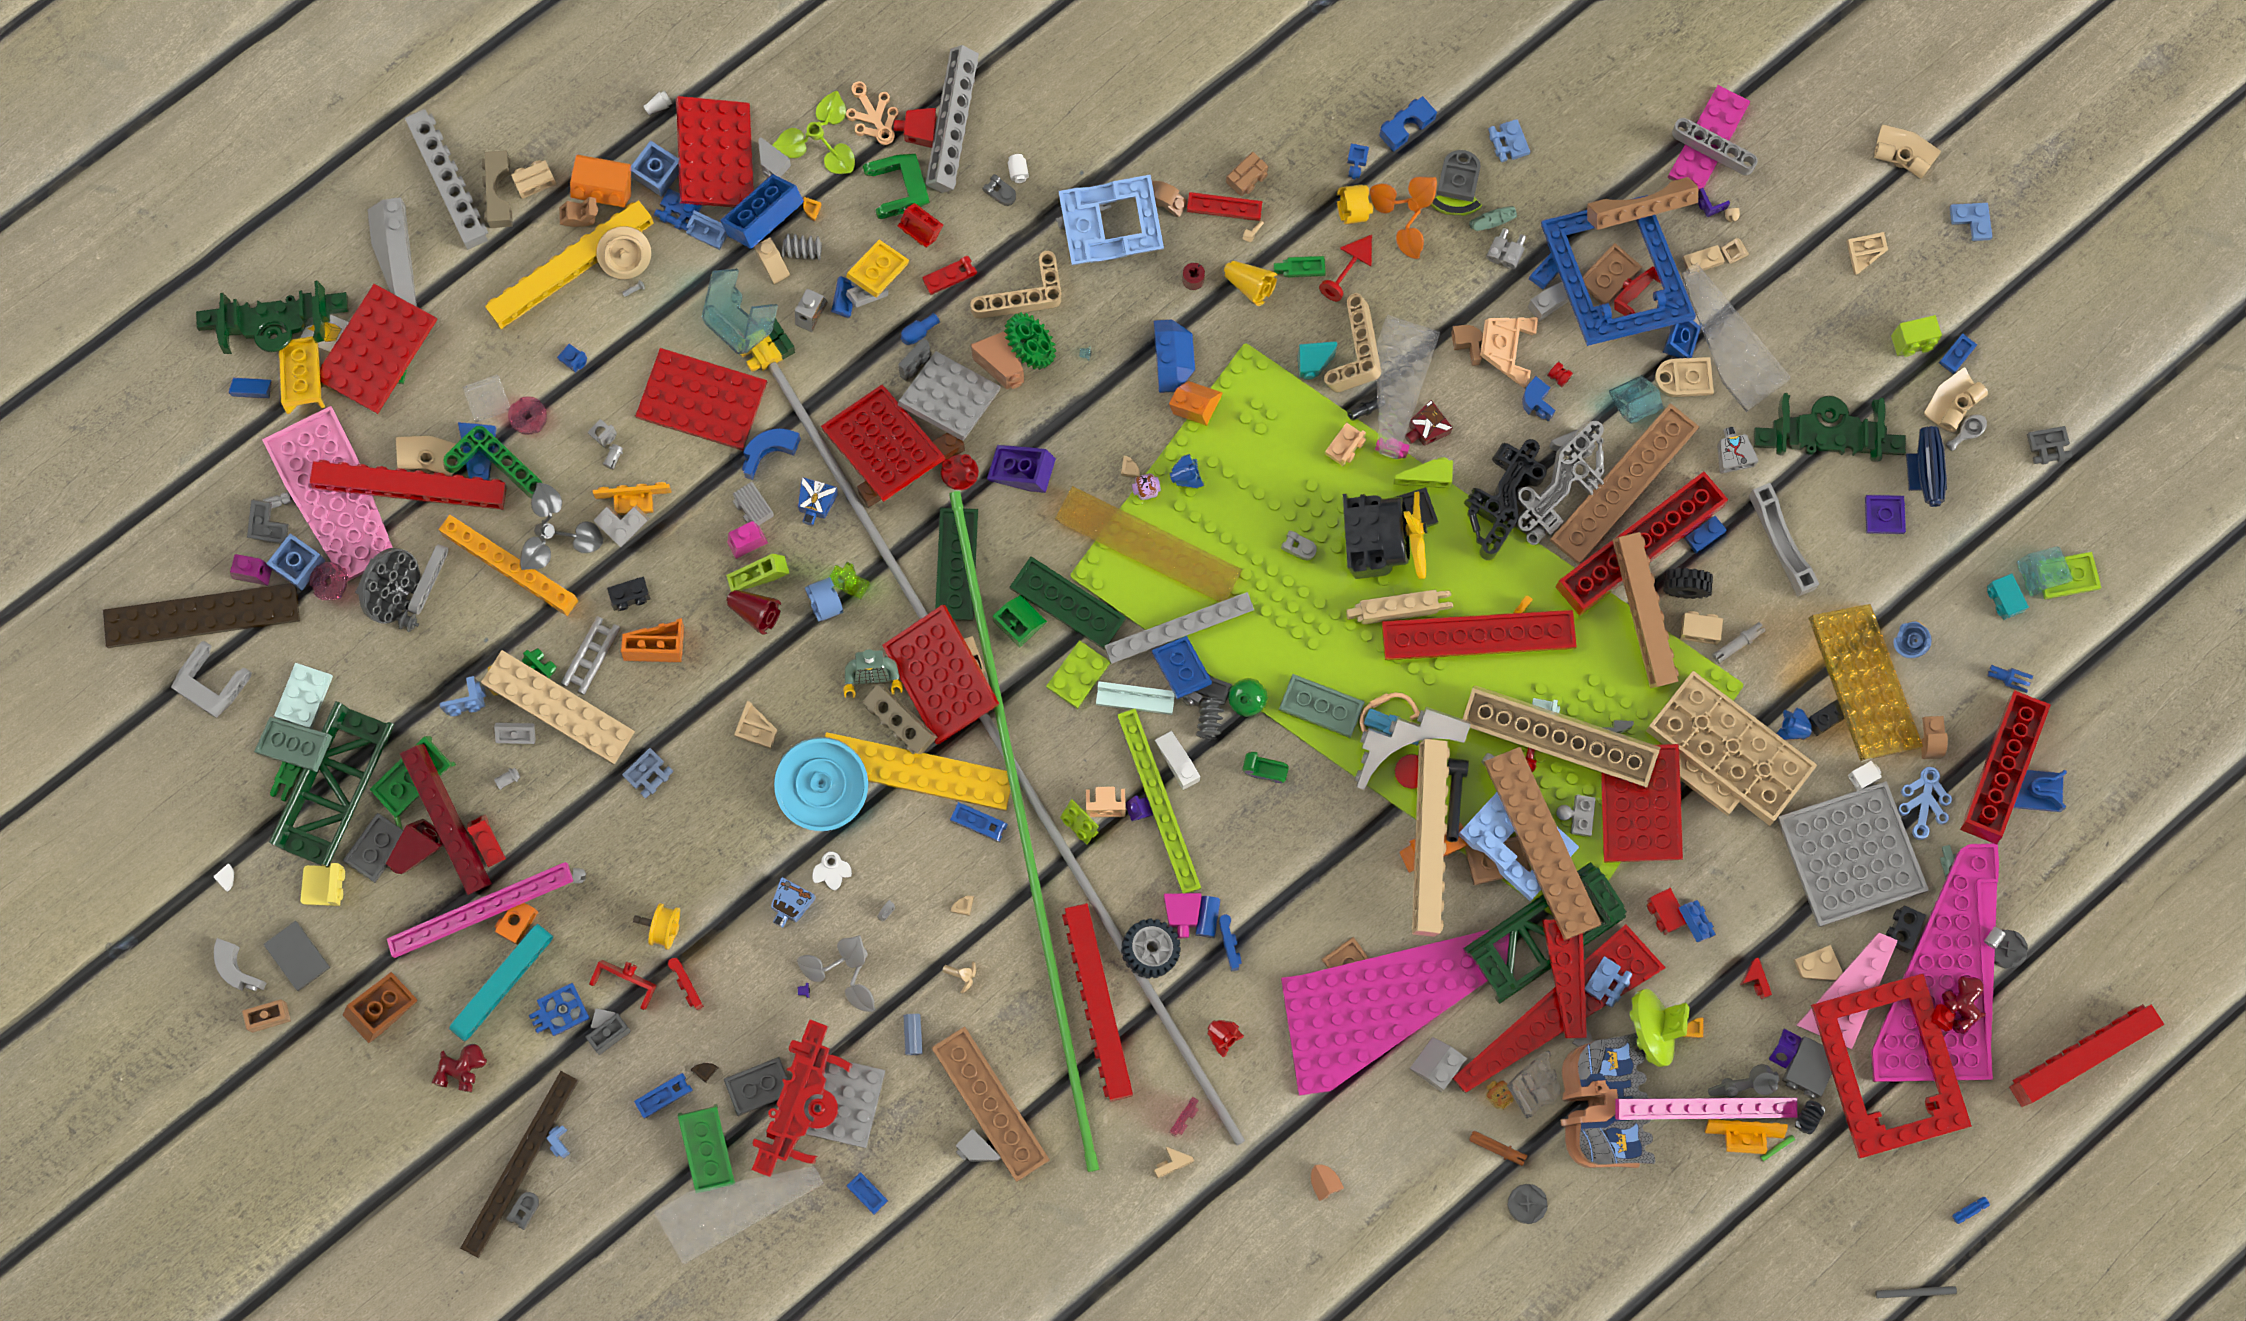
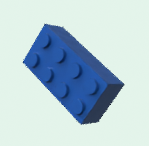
M772 174L720 221L728 237L752 249L804 201L796 185Z

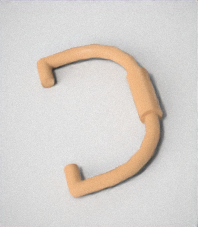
M1397 692L1386 693L1370 701L1364 707L1360 714L1359 724L1362 732H1367L1364 725L1367 711L1389 701L1393 697L1403 698L1411 705L1415 713L1410 716L1411 721L1418 718L1420 712L1409 696Z

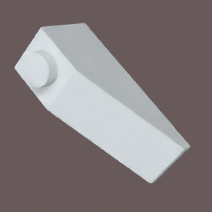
M1172 731L1155 740L1182 790L1200 781L1199 773Z

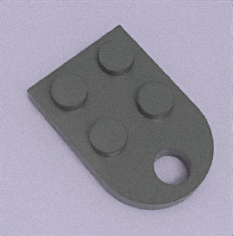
M1456 150L1449 153L1444 159L1437 195L1473 202L1481 167L1477 156L1466 150ZM1459 158H1466L1468 161L1461 162Z

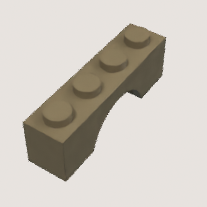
M507 150L484 152L485 159H482V168L485 170V176L482 177L483 187H486V193H483L484 205H487V211H484V220L488 222L490 228L513 227L512 208L509 202L503 201L497 196L498 184L502 179L511 175L510 156Z

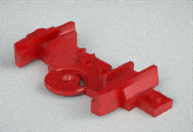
M809 1019L801 1042L791 1041L788 1049L796 1055L792 1066L786 1070L791 1071L793 1076L790 1080L782 1079L784 1086L777 1102L779 1109L771 1108L768 1112L769 1117L775 1118V1120L769 1123L766 1137L773 1139L774 1142L772 1145L756 1138L753 1139L752 1144L754 1147L759 1148L751 1170L771 1177L777 1160L787 1161L789 1157L801 1162L815 1164L818 1156L805 1154L795 1150L794 1147L800 1137L806 1135L809 1127L816 1129L825 1128L837 1117V1100L831 1092L824 1089L826 1078L823 1074H825L827 1062L835 1064L849 1073L853 1065L843 1058L829 1055L830 1048L822 1045L829 1026ZM813 1095H823L822 1099L817 1098L809 1103V1114L814 1117L813 1121L809 1120L804 1111L806 1101ZM815 1105L821 1106L820 1112H815Z

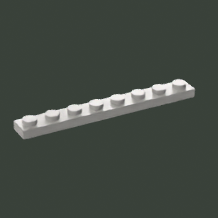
M1248 592L1104 645L1110 663H1114L1253 611L1254 608Z

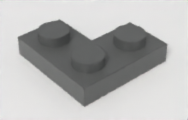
M251 500L247 538L283 543L288 535L289 524L270 521L272 502Z

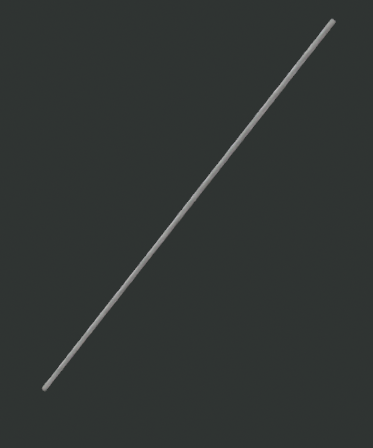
M776 362L769 364L768 368L919 619H922L928 613ZM988 713L979 718L1004 758L999 731ZM1014 758L1019 785L1121 953L1122 935ZM1135 973V978L1236 1146L1240 1145L1245 1141L1149 980L1146 976L1140 977L1138 973Z

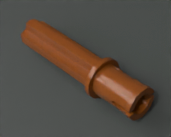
M1473 1131L1469 1138L1470 1142L1504 1157L1503 1160L1508 1159L1523 1166L1525 1162L1523 1160L1527 1158V1155L1511 1148V1145L1508 1147L1477 1131Z

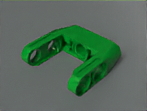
M916 153L894 155L863 165L864 174L873 177L901 170L908 194L906 198L883 203L875 210L878 219L904 214L905 209L914 203L920 207L930 203Z

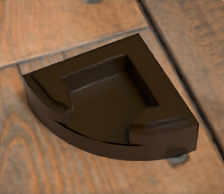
M702 1063L694 1066L691 1071L707 1083L719 1067L712 1063Z

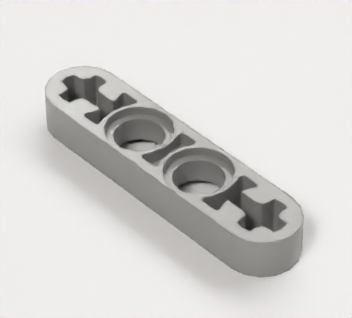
M440 544L435 547L409 603V612L419 615L447 557V547Z

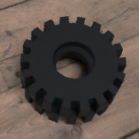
M1689 568L1667 570L1664 575L1663 592L1677 598H1707L1712 594L1713 574H1710L1708 571L1704 572V570Z

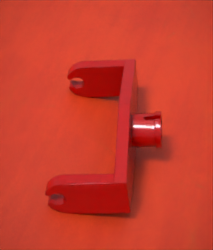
M1654 266L1634 280L1628 278L1624 281V290L1614 300V309L1624 316L1635 314V311L1627 304L1634 300L1653 280L1661 284Z
M604 960L599 961L589 985L595 986L602 969H605L627 981L648 989L640 1008L646 1010L657 985L634 974L637 966H631L632 963L626 962L624 969Z

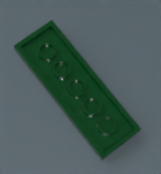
M940 508L935 609L945 605L954 621H973L974 609L954 512L952 508ZM963 508L976 571L978 509Z
M1030 556L1010 585L1011 590L1104 650V645L1110 644L1126 620L1125 616L1032 556Z

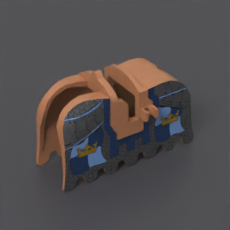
M1637 1033L1595 1040L1589 1044L1581 1045L1570 1051L1563 1062L1562 1078L1565 1088L1562 1097L1563 1101L1588 1100V1107L1585 1110L1571 1112L1568 1119L1561 1120V1126L1565 1127L1567 1151L1578 1165L1585 1168H1639L1640 1163L1655 1164L1656 1162L1654 1154L1645 1150V1146L1652 1143L1653 1136L1651 1133L1645 1132L1643 1126L1648 1124L1651 1119H1615L1616 1099H1649L1645 1092H1641L1638 1089L1639 1085L1646 1082L1647 1077L1643 1072H1638L1636 1069L1638 1064L1644 1062V1055L1634 1050V1046L1637 1045Z

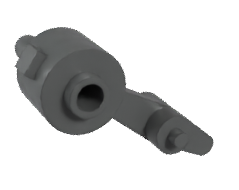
M1760 1064L1752 1068L1749 1078L1739 1080L1725 1078L1721 1084L1709 1088L1708 1094L1710 1096L1727 1095L1732 1098L1740 1091L1754 1088L1758 1094L1769 1095L1778 1089L1779 1075L1777 1071L1773 1072L1768 1065Z

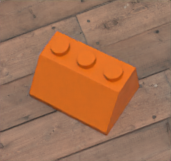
M576 155L570 181V198L586 200L592 197L596 198L597 203L625 207L631 197V164Z

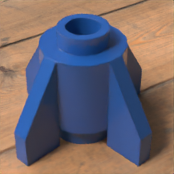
M1190 454L1182 456L1170 473L1172 482L1176 483L1177 486L1192 488L1204 486L1201 477H1199L1197 459L1192 460Z
M1797 707L1793 713L1787 710L1783 711L1785 719L1783 720L1782 728L1776 733L1784 740H1804L1811 735V722L1804 710Z

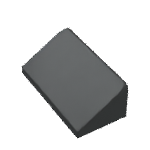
M617 1013L588 1034L586 1039L598 1055H600L629 1034L631 1030Z

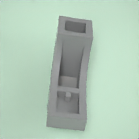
M217 938L214 946V961L221 977L228 984L241 991L244 986L253 991H257V988L264 991L266 982L246 975L239 969L237 954L240 947Z

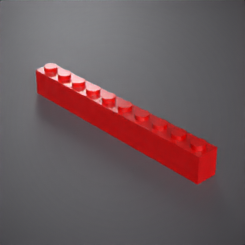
M327 460L313 461L310 477L312 489L500 510H504L507 490L505 482L499 479L488 481L481 477H472V479L464 478L462 475H453L452 477L438 472L426 474V472L420 470L407 472V470L402 468L388 470V468L383 466L370 468L364 464L352 466L346 462L334 464Z
M1088 903L1065 908V914H1062L1064 926L1068 925L1070 932L1066 933L1068 944H1072L1074 952H1071L1073 964L1077 963L1079 970L1075 971L1077 982H1082L1083 990H1080L1082 1002L1086 1001L1088 1008L1084 1009L1086 1020H1091L1092 1028H1089L1091 1040L1095 1039L1097 1046L1093 1048L1095 1058H1100L1101 1066L1098 1067L1100 1079L1104 1078L1106 1084L1102 1086L1105 1098L1109 1097L1110 1102L1132 1097L1133 1091Z

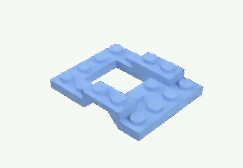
M1151 175L1112 181L1093 187L1059 191L1072 265L1100 262L1164 249ZM1135 197L1142 233L1105 240L1099 205Z
M1496 792L1458 833V836L1472 849L1484 852L1496 863L1500 874L1531 901L1541 888L1533 870L1527 871L1515 860L1517 856L1503 844L1514 832V828ZM1558 828L1571 857L1579 846Z

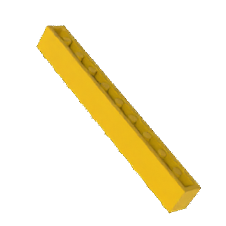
M639 200L628 204L625 210L615 213L605 224H599L593 232L583 235L576 244L567 246L560 255L553 256L547 264L537 267L528 277L524 276L521 278L518 284L508 287L503 291L502 295L489 300L485 306L486 310L499 328H504L598 263L597 245L607 231L615 227L627 226L642 232L654 224L651 215Z

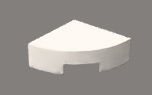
M227 864L214 876L227 892L233 886L234 870L230 864Z

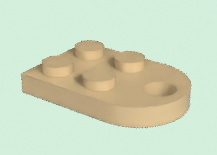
M1710 357L1669 359L1664 361L1658 367L1655 374L1657 388L1663 394L1670 397L1713 395ZM1660 375H1668L1670 381L1667 383L1662 382Z

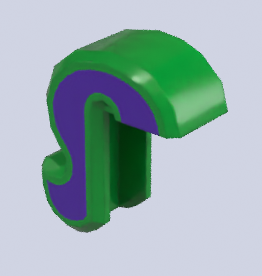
M1258 752L1246 753L1242 771L1246 775L1257 779L1271 780L1279 784L1286 782L1289 769L1286 763L1258 757Z

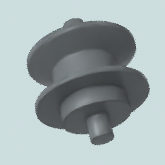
M405 611L400 617H396L400 630L407 627V632H411L415 626H419L416 614L410 617L408 612Z

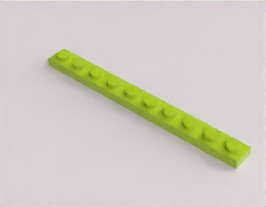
M1136 708L1117 715L1181 892L1191 893L1200 890L1201 885Z

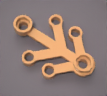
M860 81L855 82L852 85V94L860 99L868 114L857 112L855 109L850 108L846 111V117L849 121L857 119L872 123L877 128H868L864 124L859 123L855 126L856 135L873 136L882 145L891 144L895 137L892 126L894 120L899 116L898 109L896 107L888 109V118L884 126L881 118L886 104L890 102L889 94L887 92L879 94V102L875 111L866 96V85ZM858 89L863 91L862 93H856ZM883 96L887 97L886 100H882L881 98ZM895 111L896 114L890 115V112ZM850 113H855L853 117L849 116ZM858 128L864 129L862 132L857 131ZM885 134L889 136L886 139L882 138Z

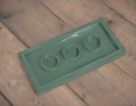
M1293 674L1279 711L1351 738L1364 701Z
M269 717L254 752L317 772L333 736Z

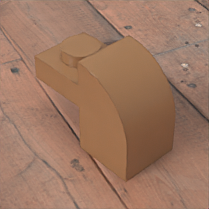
M1152 181L1156 207H1164L1175 217H1180L1188 202L1179 194L1180 190L1162 181Z
M589 197L582 203L565 202L559 207L560 225L585 227L595 224V217L598 213L596 198Z
M1471 325L1453 326L1451 335L1454 350L1469 348L1472 366L1479 365L1483 358L1480 356L1483 333Z
M1944 716L1923 717L1924 738L1920 740L1922 759H1941L1946 754L1948 744Z

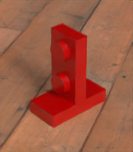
M486 814L467 823V830L472 835L488 867L506 859L489 825Z

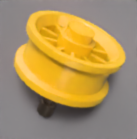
M659 903L653 919L641 918V916L635 915L633 923L650 927L649 945L653 946L655 943L663 945L665 949L669 950L679 930L680 908L670 909L664 907V904Z

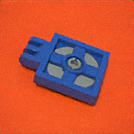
M573 983L538 999L537 1002L540 1010L529 1015L530 1019L539 1018L532 1022L533 1026L542 1024V1026L535 1029L536 1033L550 1028L553 1036L590 1019Z

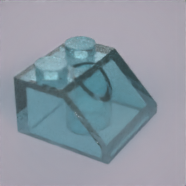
M1642 375L1609 390V394L1620 414L1630 424L1663 409L1659 389Z

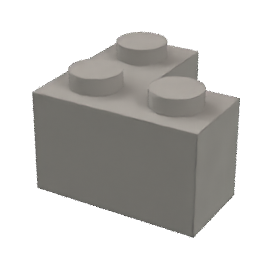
M637 505L623 518L611 506H607L593 521L622 547L650 518Z

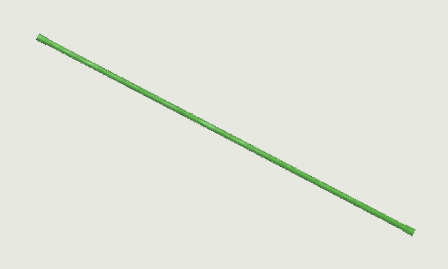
M954 491L949 493L951 506L959 535L988 682L999 702L994 711L1084 1146L1087 1171L1093 1172L1099 1170L1097 1155L1094 1150L969 542L960 491Z

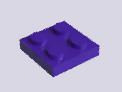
M1865 496L1866 534H1905L1904 496Z

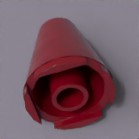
M734 590L728 594L726 599L727 606L762 635L767 634L765 631L768 628L772 630L781 613V610L778 609L781 602L775 598Z

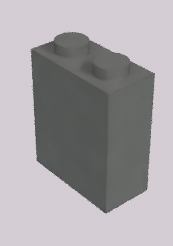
M1806 1036L1801 1038L1797 1053L1788 1065L1782 1079L1787 1087L1793 1090L1800 1089L1804 1091L1805 1096L1811 1099L1819 1098L1823 1095L1832 1075L1824 1046Z

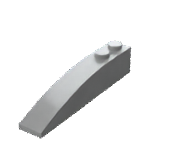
M401 197L381 200L368 209L372 247L390 292L417 307L405 204Z

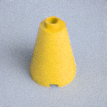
M1237 261L1227 263L1224 268L1225 277L1257 306L1265 303L1263 299L1266 296H1271L1277 283V278L1274 277L1277 274L1263 268Z

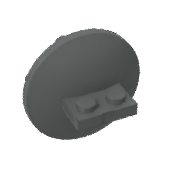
M400 548L385 549L373 559L371 558L355 591L359 595L360 606L369 619L386 624L396 621V617H400L405 611L408 612L410 600L406 598L409 593L414 594L420 581L417 560L411 553Z

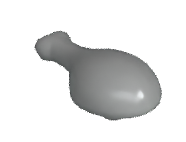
M1977 414L1966 418L1962 423L1958 436L1948 441L1946 446L1953 451L1963 440L1980 436L1986 429V418Z

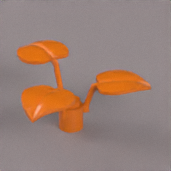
M1420 176L1413 178L1408 186V191L1412 198L1395 200L1397 196L1396 190L1388 184H1376L1370 188L1372 203L1379 212L1390 213L1394 209V204L1408 203L1409 209L1415 212L1405 226V229L1399 230L1396 235L1397 245L1405 255L1414 259L1420 258L1424 239L1418 229H1409L1417 215L1421 213L1420 210L1432 204L1436 193V177Z

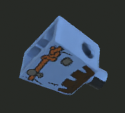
M782 877L771 905L772 910L778 913L773 923L783 928L788 919L797 922L816 899L815 895Z

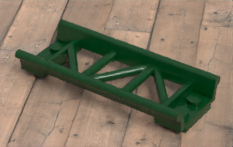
M335 701L321 731L333 737L317 772L303 769L269 843L288 853L318 865L329 867L395 725L391 722L384 723L349 709L342 703ZM338 730L360 738L359 740L330 749ZM371 743L377 745L364 772L328 758ZM327 766L361 779L350 802ZM319 770L342 805L309 792ZM305 800L339 812V814L296 828L293 827ZM340 822L332 842L306 833Z
M1591 862L1577 872L1595 911L1603 923L1584 935L1583 933V947L1625 919V913H1627L1624 904L1605 875ZM1544 894L1463 948L1465 953L1473 958L1496 993L1495 999L1499 1004L1552 969L1550 959L1547 960L1526 930L1527 928L1545 936L1542 926L1528 921L1549 907ZM1519 931L1540 966L1516 981L1513 972L1517 934ZM1510 933L1507 963L1505 964L1493 944Z

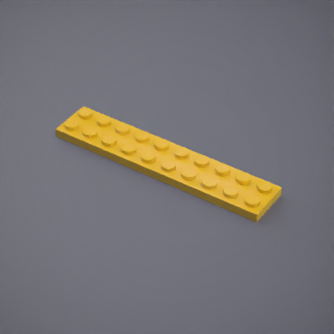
M828 732L825 734L827 738H833L847 744L859 755L865 766L868 782L998 810H1007L1011 790L1007 771L926 753L913 754L907 749Z

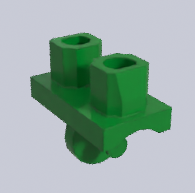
M538 648L531 652L526 650L523 653L522 663L550 679L556 671V665L552 661H548L544 665L540 662L544 658V654Z

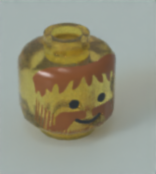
M1494 1080L1486 1087L1488 1092L1485 1097L1496 1109L1502 1108L1504 1110L1515 1100L1513 1098L1515 1092L1504 1080H1500L1498 1083Z

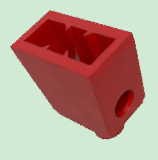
M936 108L907 110L905 120H894V131H903L905 142L932 148L936 128Z

